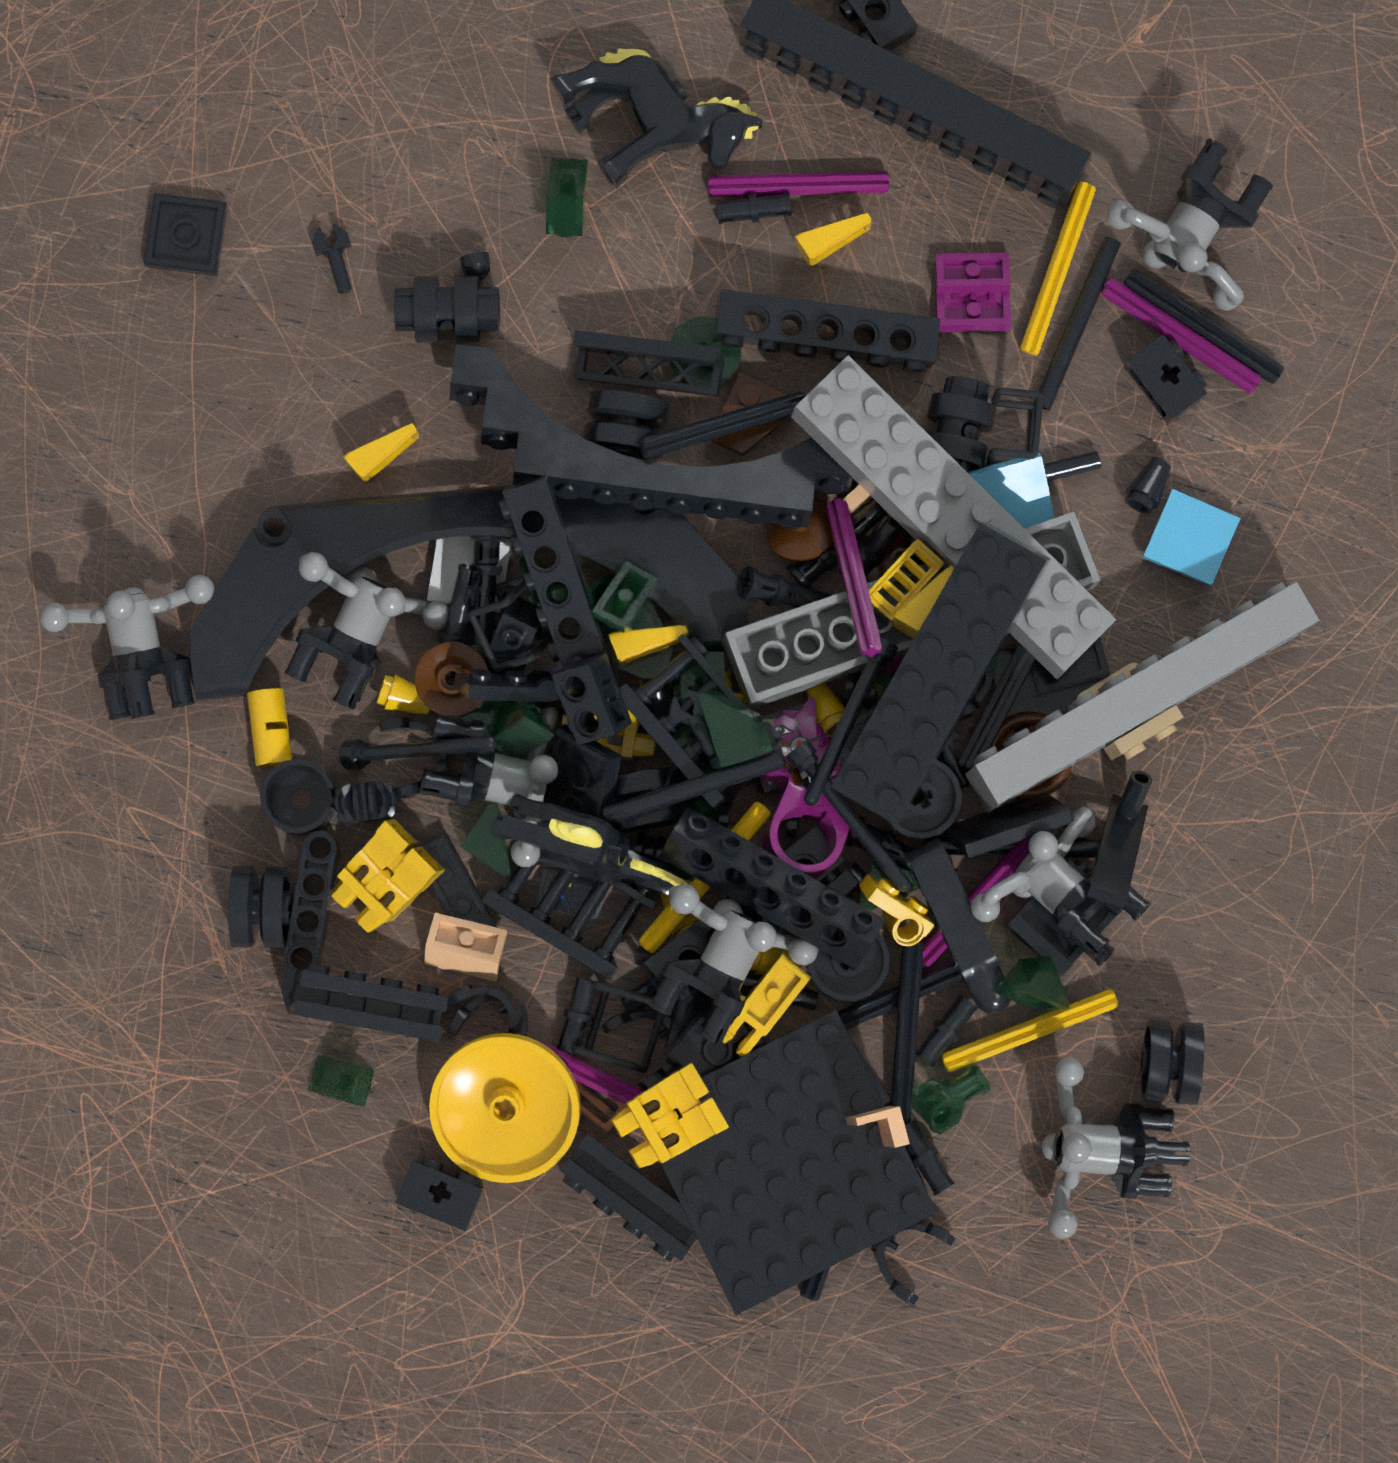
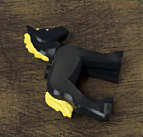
M619 48L617 53L607 52L605 56L599 57L600 62L593 61L582 69L555 75L550 78L556 93L564 105L571 102L578 92L590 88L582 98L573 102L572 106L565 109L569 121L578 134L588 128L591 116L605 102L614 99H627L631 101L633 111L644 134L633 142L598 160V166L610 185L614 184L616 188L628 178L629 172L639 162L657 153L685 149L707 139L709 143L707 162L712 169H723L727 166L731 155L740 146L741 142L744 139H752V131L762 128L761 124L763 121L757 117V114L752 112L747 104H740L739 100H732L731 97H726L722 100L714 97L707 102L701 101L697 105L689 107L684 102L688 98L678 79L671 81L659 62L652 59L647 52L639 49Z
M515 793L510 803L514 808V816L516 818L505 814L504 816L498 814L496 818L492 819L489 834L496 839H512L539 848L540 858L534 865L552 866L606 883L630 879L631 882L666 895H669V890L673 886L688 885V883L694 880L693 876L670 863L638 855L631 848L627 837L613 828L610 823L600 818L555 804L528 799L518 793ZM526 821H535L537 822V825Z

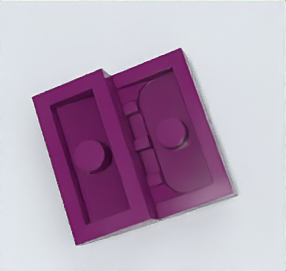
M1009 252L936 254V317L940 319L939 332L1011 331Z

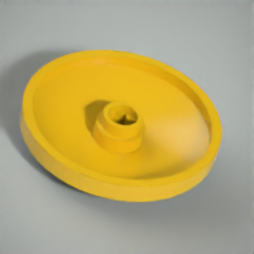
M511 1033L482 1036L457 1049L439 1071L432 1087L429 1103L432 1129L446 1155L469 1174L480 1179L498 1183L529 1180L545 1173L558 1163L573 1142L579 1125L581 1110L577 1084L564 1061L541 1042Z

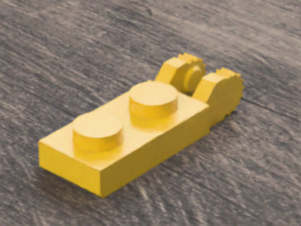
M779 954L743 1001L745 1005L739 1016L735 1015L723 1039V1043L725 1044L731 1040L745 1021L754 1029L741 1041L736 1053L741 1057L747 1055L760 1038L769 1033L811 977L783 954Z

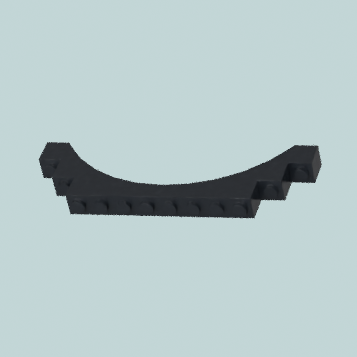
M456 344L449 400L457 401L465 406L485 405L481 444L489 445L496 450L517 449L512 485L548 474L554 494L563 499H576L579 497L594 499L601 504H613L615 502L631 504L638 509L654 507L669 509V511L676 514H687L689 512L706 514L713 519L737 518L743 519L750 524H760L763 522L780 524L788 529L808 528L812 513L814 489H820L827 494L849 493L852 477L812 437L790 449L757 460L712 467L664 465L624 456L582 438L551 418L520 389L496 355L494 349Z

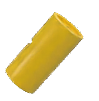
M271 688L248 692L247 700L256 767H275L284 761L292 760L284 689Z

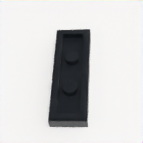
M445 833L421 845L445 869L431 884V887L447 916L496 927Z

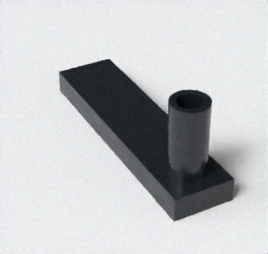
M1133 771L1122 797L1113 794L1087 894V897L1120 908H1124L1128 898L1148 806L1143 803L1152 784V778L1146 772Z

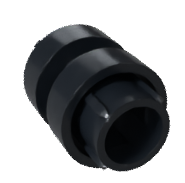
M415 276L414 288H395L396 332L415 331L416 343H439L440 332L455 331L457 342H480V331H500L499 287H480L479 276H456L455 287H439L438 276Z
M948 376L945 380L943 392L931 395L927 418L937 424L935 432L927 433L968 473L969 471L984 468L988 446L978 441L980 432L992 431L997 408L987 402L990 388L988 384L972 378Z

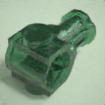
M971 1064L966 1067L964 1073L951 1081L946 1078L941 1081L930 1078L911 1090L913 1095L910 1103L912 1109L929 1125V1129L941 1135L960 1122L965 1110V1103L980 1093L984 1095L989 1092L990 1086L982 1071L975 1064Z

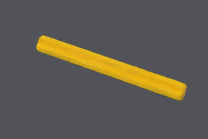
M1080 181L1075 188L1020 346V350L1027 354L1038 355L1096 191V187L1090 183Z
M755 802L731 831L750 841L767 821L771 813L764 805ZM695 877L693 882L688 883V885L693 886L697 890L700 899L710 888L709 885ZM669 903L639 939V944L649 953H656L687 914L677 913Z
M1108 989L945 1052L941 1055L944 1067L948 1072L955 1071L1113 1010L1119 1006L1117 997L1112 989Z

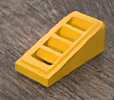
M868 213L802 232L794 236V244L807 264L814 266L869 231L872 219Z
M411 423L347 453L343 458L364 483H367L420 438V434Z
M916 539L869 590L872 605L892 622L895 614L915 597L942 569L944 562L923 542ZM913 555L929 568L927 572L911 559ZM903 566L919 579L916 584L900 570ZM892 577L909 591L906 595L889 581ZM882 588L899 602L895 607L879 593Z
M950 565L904 605L893 617L892 626L915 639L955 567Z
M681 625L618 631L608 634L617 660L621 665L678 644V638L683 634L687 639L689 638L686 626Z

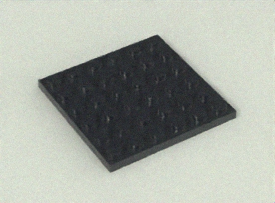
M836 1009L702 1076L701 1079L709 1093L699 1098L700 1102L708 1097L713 1098L729 1128L664 1163H660L735 1315L937 1213L904 1145L896 1148L884 1147L877 1121L859 1126H851L846 1123L845 1118L884 1108L885 1106ZM675 1108L674 1110H676L677 1114L679 1115V1118H681L680 1113Z

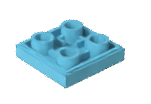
M1039 452L1033 459L1016 458L968 472L1024 529L1055 518L1043 460Z
M1172 489L1142 558L1211 587L1241 518Z

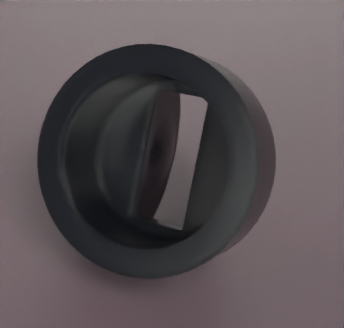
M488 252L472 253L460 257L461 267L466 276H479V280L488 275L491 264Z

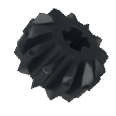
M388 781L346 784L339 786L335 790L334 809L337 812L338 820L344 824L376 822L392 819L396 815L397 795L394 792V786Z

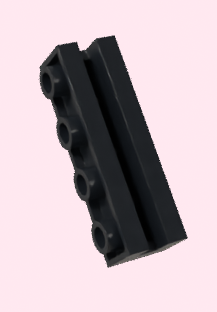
M308 964L307 971L296 969L288 1014L432 1041H441L443 1027L439 1025L442 1012H446L449 997L439 996V988L417 984L416 991L402 989L403 981L382 977L380 984L366 982L367 974L344 971V977L329 975L330 967Z
M586 1134L577 1149L560 1169V1171L566 1174L562 1180L565 1184L579 1194L586 1189L596 1197L592 1204L608 1216H611L615 1211L626 1221L622 1226L637 1238L641 1239L645 1234L655 1241L656 1244L652 1249L669 1262L674 1257L681 1261L697 1240L680 1203L589 1134Z

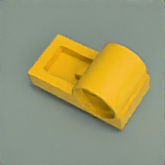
M867 874L859 884L867 900L885 911L883 915L884 923L898 944L902 946L915 945L924 936L926 937L934 927V923L927 914L929 908L914 896L907 899L900 895V891L890 880L882 877L879 881ZM905 919H911L909 924L898 928L900 922Z

